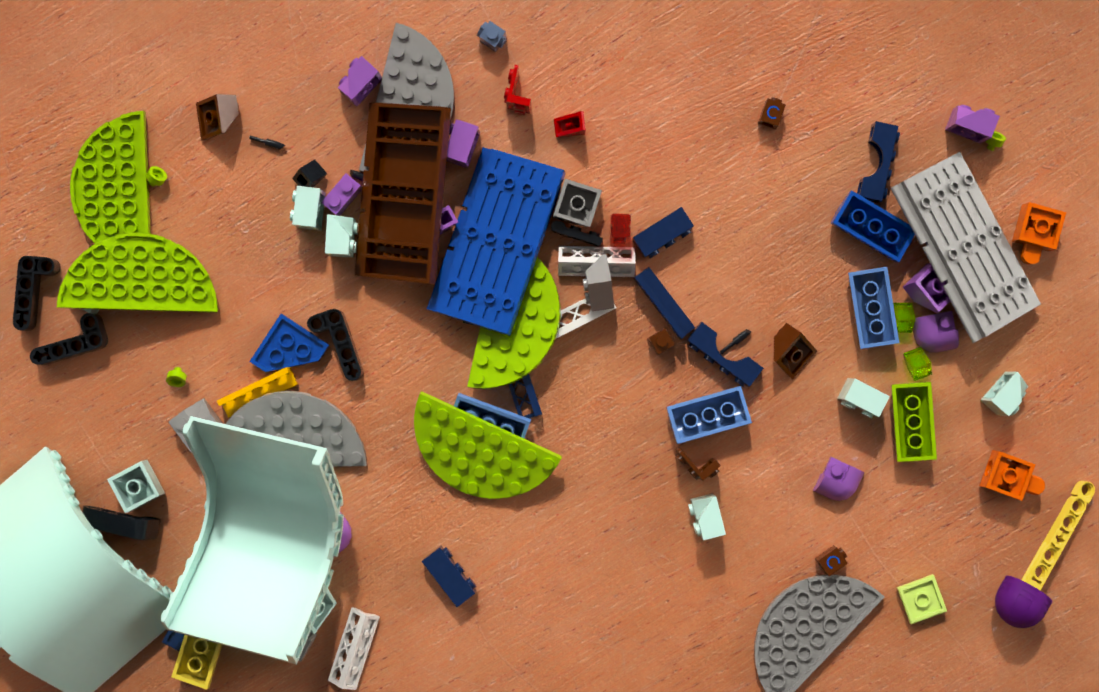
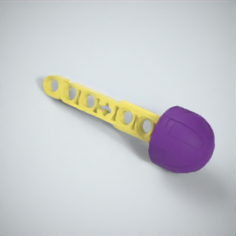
M1077 482L1071 492L1072 496L1064 504L1022 580L1012 576H1005L996 593L995 606L999 616L1007 624L1017 628H1029L1038 624L1047 613L1052 600L1041 589L1086 510L1087 503L1089 504L1095 493V487L1091 482ZM1086 484L1088 491L1083 495L1082 487ZM1075 501L1079 504L1076 511L1073 510V503ZM1068 517L1069 525L1065 528L1063 521ZM1049 550L1051 557L1049 560H1046L1045 553ZM1040 566L1042 573L1037 577L1035 571Z

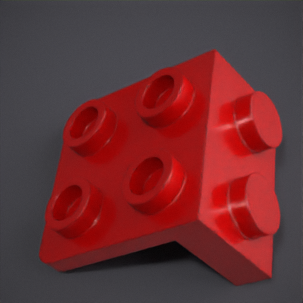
M514 65V69L509 71L508 84H510V87L505 89L504 103H507V109L514 110L515 114H530L531 99L514 95L519 76V65Z

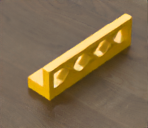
M286 367L217 400L219 406H223L228 418H230L240 407L249 401L268 393L286 391L298 385V382L291 368Z

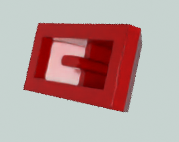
M584 111L554 118L556 137L585 135Z

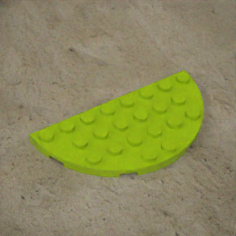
M136 111L120 115V117L104 123L94 131L81 147L75 166L72 169L70 194L73 210L82 229L95 244L119 234H151L149 184L146 178V173L148 172L146 112Z
M148 233L119 234L99 241L89 247L68 269L61 283L57 298V308L218 312L215 289L207 271L199 260L180 244L165 239L162 236Z
M538 257L511 335L507 336L480 327L467 387L491 389L514 383L532 372L542 362L549 349L552 348L559 329L561 306L554 279Z
M421 391L418 397L414 414V430L419 449L435 474L461 492L489 499L509 498L523 494L545 481L555 470L562 458L559 454Z

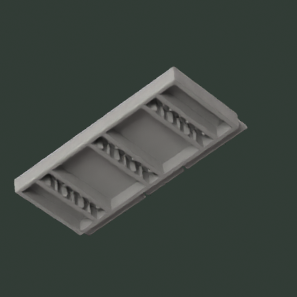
M961 152L891 187L920 245L923 243L927 245L922 249L941 283L946 281L947 284L943 288L972 343L987 337L1041 305Z

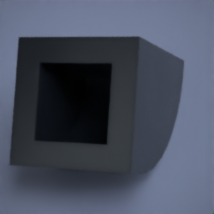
M314 159L299 168L292 179L298 186L313 188L327 173Z

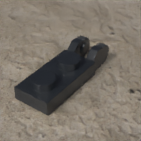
M553 221L551 224V230L559 235L598 247L602 244L603 238L600 237L599 233L593 231L584 233L581 232L582 228L572 225L568 228L561 221Z

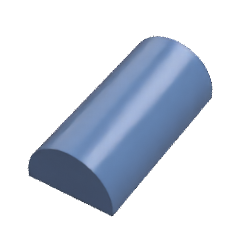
M881 267L848 273L860 349L899 343L888 268Z
M741 386L666 407L670 426L677 444L752 423Z
M458 393L454 404L455 407L522 438H525L531 422L529 418Z

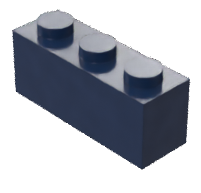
M680 207L634 236L632 240L644 258L649 256L651 259L660 253L658 249L665 246V248H668L676 243L675 238L679 236L684 238L692 233L690 229L694 225L684 209Z
M441 545L425 557L422 563L455 606L458 607L476 593L475 587L477 586L470 577L468 579L463 574L465 570L460 563H455L451 557L453 555L447 547L443 548Z

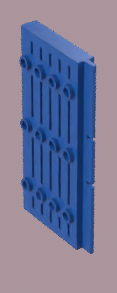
M482 147L462 207L468 209L467 211H460L458 223L455 225L449 247H453L454 250L447 249L427 306L428 310L507 336L511 335L566 174L564 170L495 149Z

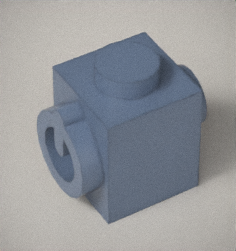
M491 21L489 23L484 22L477 33L480 42L495 52L498 48H502L507 41L506 31Z

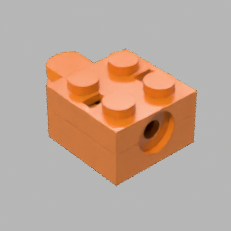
M1031 202L1022 204L1012 242L1023 244L1020 260L1024 264L1038 263L1042 250L1053 251L1057 249L1066 212Z
M992 450L979 486L1023 501L1025 492L1033 495L1041 494L1045 489V482L1042 478L1032 475L1036 464Z

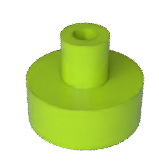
M994 131L992 138L985 141L988 143L987 149L994 151L995 147H1002L1006 140L1005 136Z
M152 166L146 173V178L149 185L161 186L167 179V174L162 168Z
M175 367L174 370L167 373L166 382L173 387H182L186 383L187 376L180 367Z

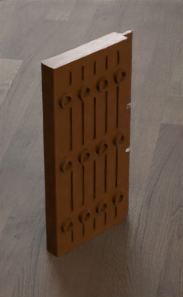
M369 103L364 166L369 167V170L363 171L360 208L365 209V213L360 212L355 275L436 284L451 108Z

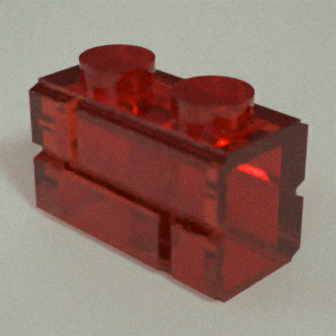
M611 215L609 239L613 240V244H625L626 240L629 239L631 215Z

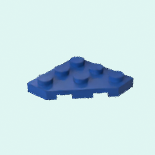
M280 314L249 362L264 372H270L320 361L330 345L287 316Z

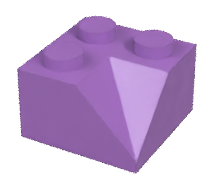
M362 56L359 59L355 58L350 63L348 77L344 76L340 80V86L338 87L355 106H358L382 80L380 73Z
M958 105L953 108L945 130L980 144L992 138L1000 117L995 114V111L984 108L974 112L967 105Z
M456 119L455 124L451 123L449 128V135L451 136L448 142L447 162L468 168L480 135V130L476 125Z
M930 263L926 264L903 286L914 302L936 313L940 312L950 302L943 288L947 284L946 281L943 283L939 281Z

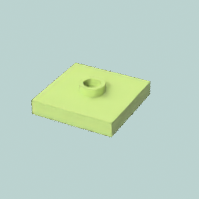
M933 574L896 587L910 624L947 612Z

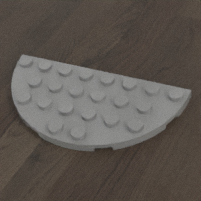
M396 23L376 103L451 108V121L454 108V88L450 71L443 56L432 42L421 33L406 25ZM365 148L359 168L361 172L369 170V167L364 166Z
M278 391L265 394L240 407L226 422V425L327 448L333 467L367 466L363 441H361L356 427L351 420L335 405L327 400L311 396L309 393Z
M833 574L831 576L817 575L808 577L783 590L774 598L763 613L755 635V667L765 692H795L885 596L858 579Z

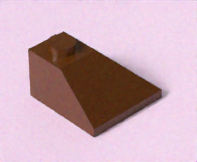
M216 94L196 103L201 141L227 131L239 114L236 95Z
M785 323L774 336V361L793 380L817 350L800 331Z

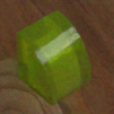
M893 303L898 332L912 333L915 323L912 303Z
M922 347L903 353L906 366L914 381L932 375L931 361Z

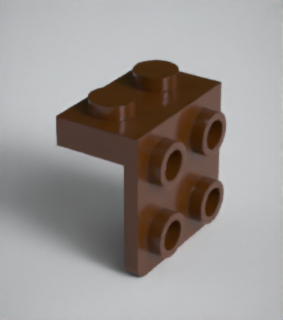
M679 447L675 449L677 451L675 456L682 464H688L690 467L688 471L696 480L700 478L704 481L707 477L712 478L719 472L718 468L721 465L717 460L712 458L698 469Z

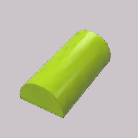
M931 382L892 384L897 462L937 460Z

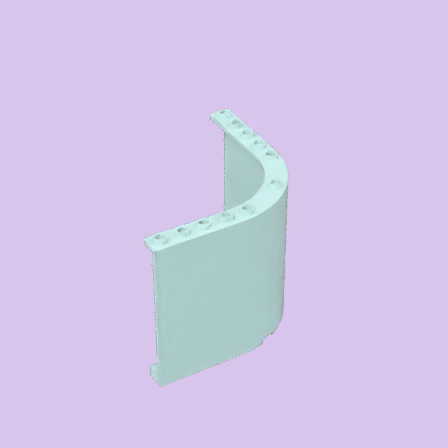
M191 416L188 423L183 427V435L205 479L207 494L204 505L205 516L198 541L195 542L193 547V553L186 561L185 570L178 578L177 587L170 595L166 610L161 614V623L166 630L297 665L332 579L334 570L331 569L334 556L338 557L343 531L344 515L340 514V507L343 506V495L327 448Z
M45 446L0 485V648L2 647L10 654L9 660L20 668L63 692H94L166 630L161 623V614L169 604L172 591L169 587L160 585L156 578L147 576L141 568H135L129 560L125 561L102 539V534L91 526L79 507L80 503L74 495L75 490L69 482L71 480L65 472L66 467L60 460L62 458L56 450H50Z

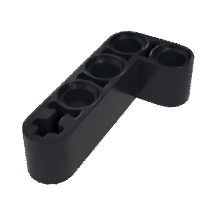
M23 256L20 258L17 269L13 325L17 330L31 331L36 327L41 275L54 276L58 274L61 266L57 260L37 256ZM31 260L33 267L29 270L27 263ZM48 262H51L52 269L50 271L46 270V265ZM29 279L31 286L27 289L25 283ZM25 299L29 300V306L27 308H25L23 304ZM23 320H27V324H23Z
M330 309L311 316L307 321L309 330L317 333L330 331L345 377L351 381L361 379L364 373L344 313L341 310ZM335 312L340 315V320L337 323L331 321V315ZM319 318L322 325L319 329H315L313 321ZM343 330L346 333V338L343 341H339L337 333ZM345 349L352 351V357L348 360L343 356ZM353 361L356 362L355 364H352L354 369H358L356 377H354V375H350L349 372L352 371L351 365L346 366V363H350Z
M84 314L80 319L82 335L33 349L30 353L31 362L36 365H48L103 349L108 344V336L102 317L98 314ZM91 317L95 319V324L92 327L88 324ZM98 335L100 343L96 346L94 344V337ZM77 341H80L82 344L79 351L75 348ZM59 346L63 348V354L61 356L57 354V348ZM42 353H46V354L49 353V355H50V356H44V357H42L41 359L39 358V356H41Z
M83 506L82 512L94 529L139 540L157 539L161 520L159 518L137 517L100 507Z

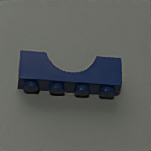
M875 121L871 126L868 143L876 149L879 156V165L873 175L860 179L857 194L875 203H879L882 199L886 198L888 188H885L886 181H889L892 170L889 169L890 163L894 161L896 151L893 149L895 143H898L900 132H897L899 126Z
M700 322L687 339V342L690 343L688 346L695 352L701 351L705 354L703 358L711 364L717 363L720 366L719 370L727 376L729 374L735 377L734 381L740 386L744 387L746 385L750 387L764 368L750 357H745L738 361L725 359L717 350V333L703 322Z

